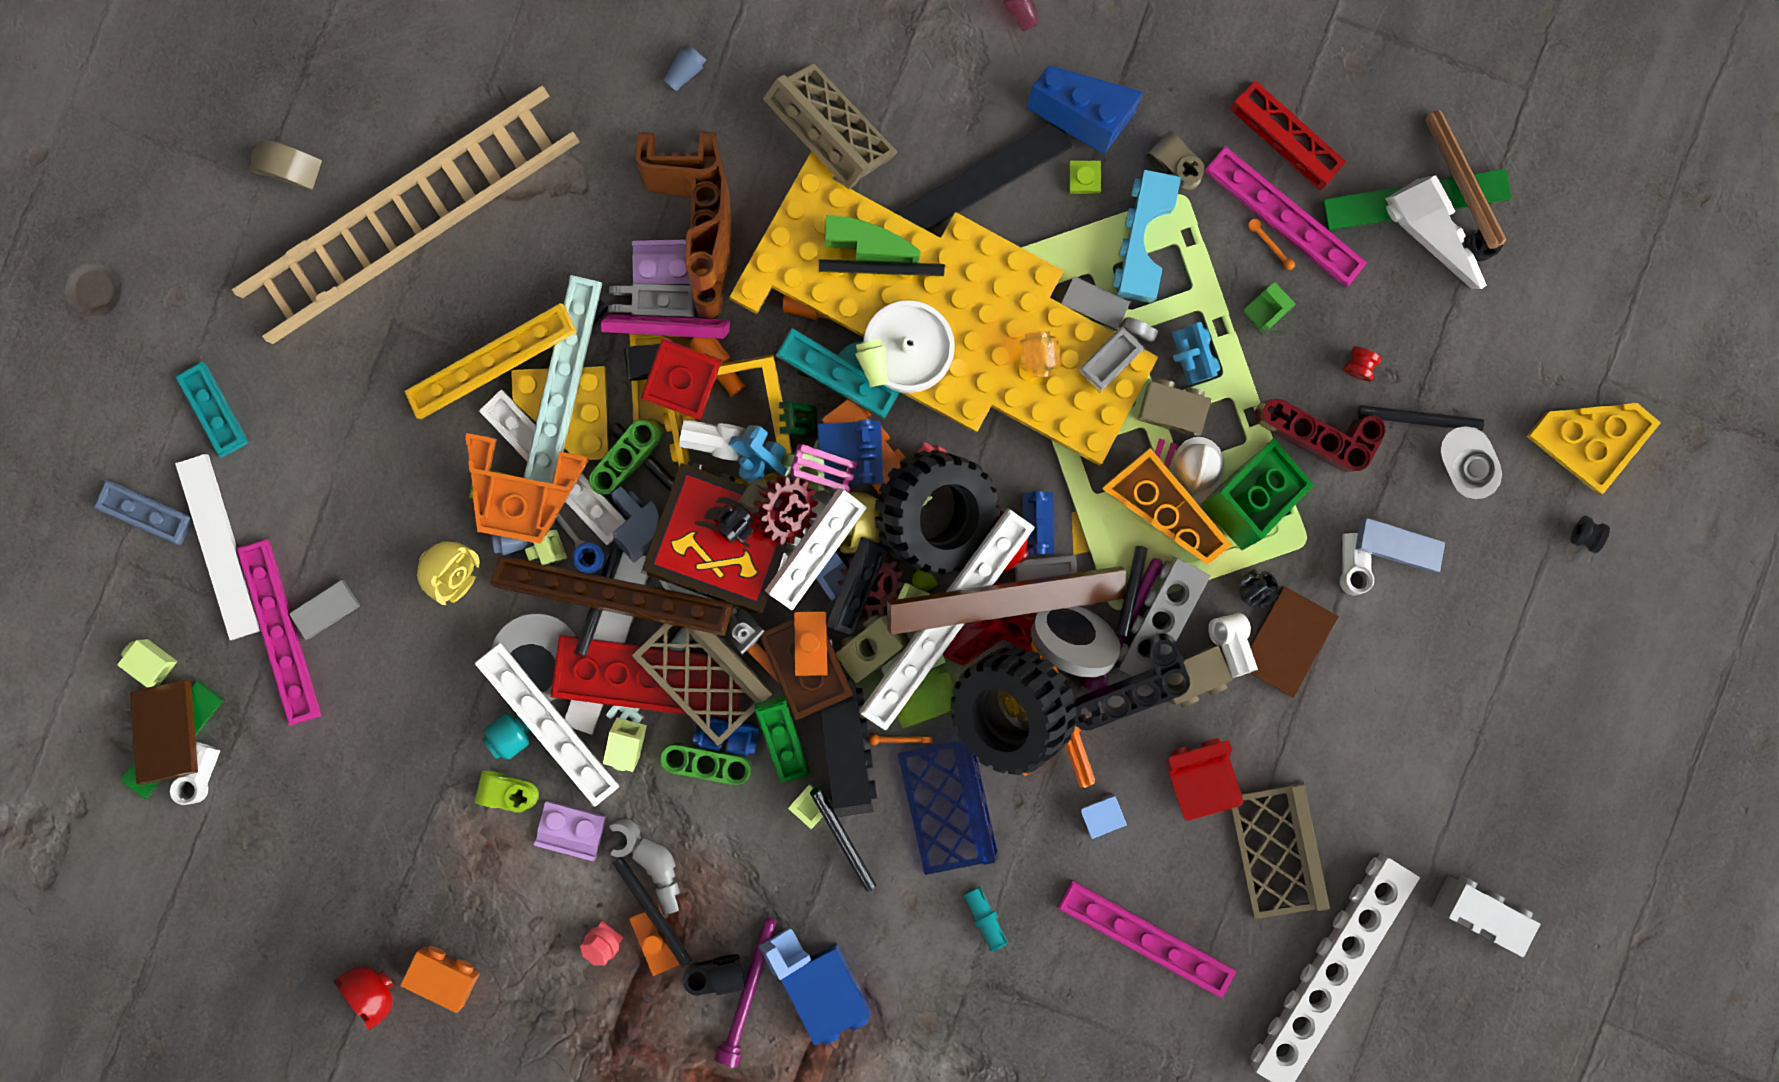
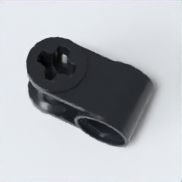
M660 344L638 345L623 349L628 381L648 379Z

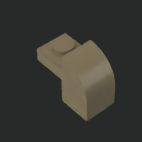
M263 140V142H257L250 155L251 163L248 171L262 176L277 178L295 187L313 190L322 160L292 147Z

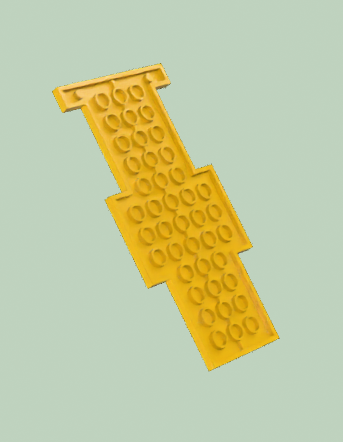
M811 151L729 296V300L757 314L770 290L773 288L863 338L871 319L884 307L899 301L925 303L936 309L950 325L955 343L953 360L946 374L934 386L919 392L900 393L974 433L978 432L989 409L992 407L1098 466L1102 465L1158 356L1144 349L1099 393L1078 370L1115 333L1050 298L1064 272L1063 270L957 212L954 213L940 238L833 180L835 175ZM826 215L862 220L891 231L920 250L918 263L945 264L944 276L819 272V259L855 261V249L824 248Z

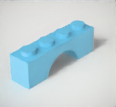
M1144 170L1140 178L1134 179L1131 196L1136 197L1134 209H1128L1125 226L1130 227L1128 239H1122L1119 257H1124L1122 269H1116L1113 280V287L1118 288L1116 296L1151 304L1156 300L1163 268L1154 263L1148 256L1144 246V232L1147 224L1153 219L1171 214L1174 210L1181 177Z

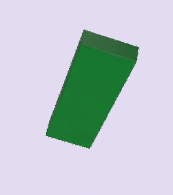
M785 696L755 703V712L780 783L810 775Z

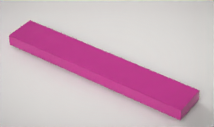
M1226 146L1222 148L1204 170L1207 175L1345 288L1351 284L1368 263Z
M264 539L236 548L288 725L291 726L321 717L322 715L295 624L289 615L291 613L270 540Z
M1072 879L1057 905V908L1220 998H1223L1237 972L1227 964Z

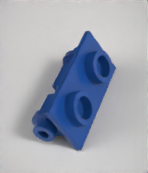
M1036 491L1022 493V518L1035 527L1028 536V554H1054L1053 492Z
M710 717V727L720 737L728 729V721ZM743 722L725 740V742H728L726 752L748 756L749 753L755 754L759 727ZM696 725L693 744H697L698 748L720 751L721 744L718 746Z

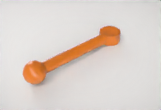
M1252 219L1248 223V229L1251 232H1257L1283 262L1285 270H1292L1295 267L1294 260L1288 259L1260 228L1261 222L1258 219Z
M873 733L869 735L868 742L873 746L879 743H933V736H879Z

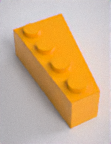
M1148 448L1102 487L1108 494L1207 565L1232 545L1151 448Z

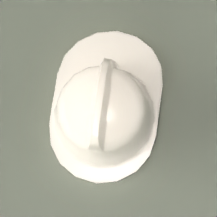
M1468 426L1458 427L1449 432L1442 441L1441 455L1457 491L1465 497L1472 499L1486 498L1493 494L1501 483L1502 470L1487 436L1477 428Z
M1193 437L1186 440L1176 452L1172 474L1201 509H1204L1201 503L1220 485L1224 466L1222 452L1213 441L1204 437Z

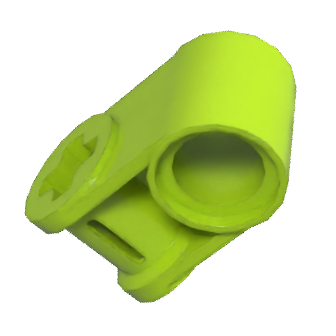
M482 771L475 803L486 807L520 813L537 803L539 791L529 781L512 778L494 771ZM523 791L522 795L527 798L523 803H521V797L517 796V793Z

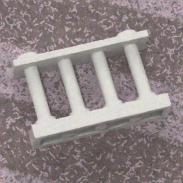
M825 486L824 491H815L811 499L818 501V505L812 507V512L816 513L817 517L810 518L809 523L812 526L810 529L804 528V537L802 539L795 537L794 544L787 543L777 574L765 589V592L791 610L795 608L867 508L840 487L838 490Z

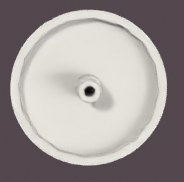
M899 301L881 309L869 322L863 339V343L881 339L882 346L886 348V367L889 382L882 385L898 392L914 393L934 386L946 374L954 356L955 343L950 325L936 309L918 301Z

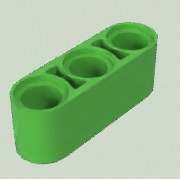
M650 418L639 420L626 430L590 474L589 484L594 492L605 495L625 485L661 442L664 430L660 422ZM644 425L651 430L649 441L644 440L641 436V429ZM624 448L631 453L632 460L630 464H626L622 460L621 454ZM604 472L609 473L612 477L611 487H607L603 483L602 476Z
M674 743L668 746L661 755V764L666 771L694 778L740 785L752 773L751 761L746 756L725 751ZM671 750H679L683 753L684 763L681 766H675L670 763L669 753ZM702 756H710L714 760L715 768L713 771L705 772L700 768L699 760ZM732 762H741L745 766L746 773L743 777L736 778L731 775L729 767Z

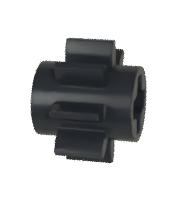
M739 504L733 509L726 505L715 517L719 521L715 529L731 544L736 539L743 543L754 531L750 527L754 522L753 517Z
M1254 568L1239 581L1242 586L1239 589L1240 597L1251 607L1259 604L1264 609L1274 602L1273 599L1278 596L1275 592L1278 589V583L1274 576L1267 571L1258 573Z

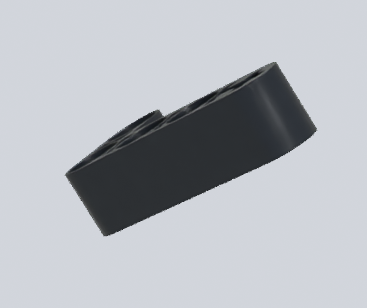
M1166 633L1156 634L1151 638L1148 648L1154 665L1153 669L1077 698L1073 703L1076 705V716L1073 718L1076 721V726L1081 730H1093L1185 694L1189 690L1191 682L1174 638ZM1161 644H1168L1172 647L1170 654L1164 657L1158 656L1155 653V649ZM1172 673H1180L1184 677L1178 685L1169 684L1167 678ZM1148 684L1154 688V691L1149 696H1141L1137 693V689L1141 685ZM1112 696H1120L1124 699V703L1116 708L1108 705L1107 701ZM1099 701H1102L1104 713H1101L1100 707H1098ZM1087 708L1092 716L1086 718L1085 714H1081V709Z

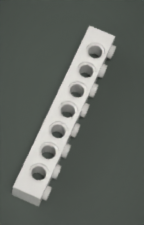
M1381 853L1378 858L1374 857L1369 862L1365 871L1367 876L1361 885L1357 884L1353 888L1349 896L1351 902L1345 911L1342 910L1337 914L1333 922V927L1335 928L1328 938H1323L1316 950L1318 955L1312 965L1309 963L1303 969L1300 976L1302 981L1296 991L1292 990L1287 995L1284 1001L1285 1009L1279 1018L1275 1017L1267 1030L1269 1035L1263 1045L1260 1043L1256 1046L1251 1055L1252 1062L1250 1065L1256 1073L1271 1082L1296 1081L1420 879L1419 876ZM1380 883H1386V894L1383 897L1377 898L1375 895L1376 887ZM1369 909L1371 912L1370 920L1365 924H1360L1358 919L1360 913L1363 910ZM1353 936L1355 939L1354 946L1350 950H1343V940ZM1338 963L1337 974L1332 977H1326L1328 965ZM1315 990H1321V1000L1317 1003H1310V994ZM1298 1017H1305V1026L1300 1030H1294V1020ZM1289 1044L1290 1049L1285 1056H1276L1278 1046Z

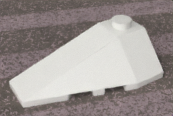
M1436 175L1416 179L1385 198L1388 203L1386 209L1394 222H1399L1401 227L1471 289H1482L1487 286L1473 253L1468 248H1463L1462 243L1466 236L1463 229L1451 220L1450 215L1455 210Z

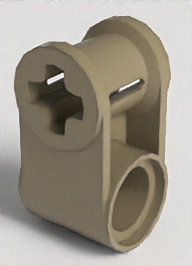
M1168 131L1146 153L1150 162L1164 174L1181 177L1180 189L1186 191L1193 190L1201 182L1204 174L1203 162L1175 133ZM1191 169L1195 171L1194 176L1190 174L1185 177L1183 175L1184 170L1187 172Z

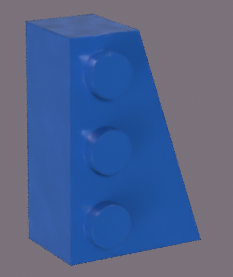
M1048 65L1033 84L1026 108L1105 155L1135 115L1143 92Z

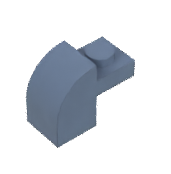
M620 486L611 494L612 504L627 521L613 532V541L635 563L649 551L659 524V517L652 501L641 508L642 503L632 491L627 493Z

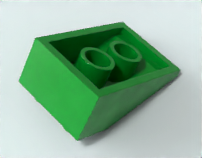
M1272 439L1220 484L1201 504L1242 551L1261 541L1314 484L1279 443Z

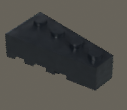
M854 680L847 681L853 693L852 697L821 710L832 803L837 817L874 812L872 799H877L875 780L869 781L868 768H873L871 749L865 750L864 737H869L867 718L861 719L859 707H862L865 703L863 688H856Z

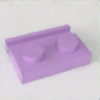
M686 240L632 241L633 284L691 286L685 266Z
M547 800L544 804L534 846L595 861L607 816Z

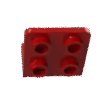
M1219 738L1210 739L1201 743L1202 748L1190 751L1189 746L1172 751V757H1168L1165 764L1184 820H1195L1242 805L1243 797L1229 758L1233 752L1229 740L1220 742Z

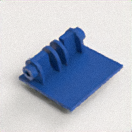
M858 420V422L818 424L819 450L857 463L856 469L852 470L853 480L849 481L848 485L884 483L881 421ZM824 460V465L844 471L845 466ZM824 472L825 479L837 483L841 482L840 477Z

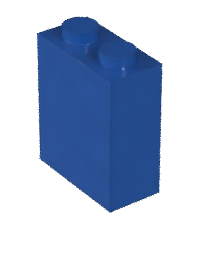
M837 943L811 956L809 963L781 979L814 1046L820 1042L823 1045L832 1043L840 1037V1032L849 1027L851 1031L859 1029L867 1024V1018L871 1017V1009Z

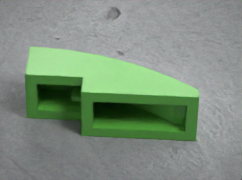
M826 215L824 248L855 249V261L918 263L920 250L891 231L862 220Z

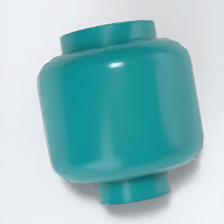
M504 713L486 726L484 729L486 737L482 741L496 759L502 757L509 760L529 745L530 740L527 733L530 729L519 716L514 718L511 714Z

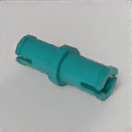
M981 886L963 894L976 919L973 922L976 927H980L990 947V951L993 952L1006 946L1009 942L1006 940L996 920L998 915L996 911L991 910Z

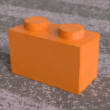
M424 946L416 952L400 986L450 1011L458 1013L464 1007L480 973L473 970L474 966L467 961L461 959L454 961L446 957V952L438 947L429 946L427 948Z

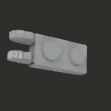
M655 284L609 286V294L614 296L632 295V305H609L608 313L631 314L634 316L695 318V305L691 286Z

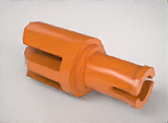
M694 337L689 344V348L721 359L722 363L730 362L732 359L716 338ZM735 372L717 375L716 377L728 392L730 398L746 387L745 383L740 380Z

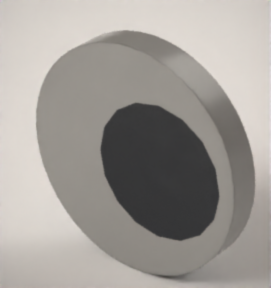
M1080 606L1038 612L1032 623L1031 638L1038 652L1045 659L1052 662L1055 667L1067 673L1081 677L1104 675L1113 668L1120 655V642L1110 625L1095 613Z
M539 612L526 613L513 618L499 630L494 638L491 649L501 642L545 697L552 701L557 699L550 696L559 635L577 636L564 621L553 615Z

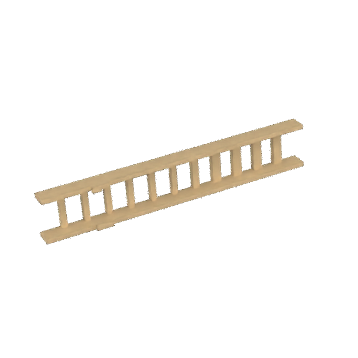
M543 85L313 237L302 241L288 250L284 256L233 288L232 291L236 296L244 298L265 285L287 318L286 321L262 336L264 340L271 344L276 343L578 144L580 141L574 132L552 144L531 113L530 109L550 97ZM520 117L542 150L541 153L529 161H526L504 127ZM492 134L495 135L516 167L515 170L503 178L500 177L478 144ZM466 151H469L491 185L477 195L453 161ZM440 168L444 169L465 203L450 213L426 179ZM416 184H419L440 216L439 220L424 230L400 196ZM392 200L416 234L398 247L375 214V211ZM368 217L390 251L372 264L349 230V228ZM340 234L343 235L364 267L363 270L348 280H345L323 246ZM314 251L318 253L339 285L320 294L316 292L298 264L299 261ZM288 268H291L313 302L296 314L293 313L272 281L273 278Z

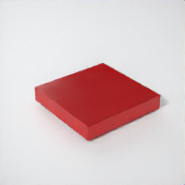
M662 338L641 399L701 420L722 360Z

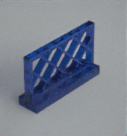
M956 740L898 753L925 875L978 864L996 863L999 859L978 759L976 755L971 756L966 750L968 746L964 741ZM953 748L956 762L949 771L937 763L935 759L940 751ZM935 752L932 758L925 755L928 753ZM919 756L928 762L920 777L909 770L908 757ZM932 765L947 775L939 789L923 779ZM956 767L958 768L959 776L953 773ZM911 777L917 781L914 787L912 784ZM950 777L962 786L963 792L957 801L942 792ZM920 783L935 793L927 807L915 798V791ZM938 796L954 805L946 819L930 810ZM963 797L965 800L966 807L960 804ZM918 808L924 811L921 817L919 816ZM956 808L968 814L969 824L964 832L948 822ZM927 814L942 823L934 838L922 829L921 822ZM945 826L960 835L952 850L937 840ZM970 827H971V831H972V836H973V838L967 834V832L969 831ZM963 838L975 845L977 857L965 859L955 852ZM925 839L930 841L928 847H926ZM933 844L949 854L943 864L930 865L928 852ZM951 857H954L958 860L954 862H949Z

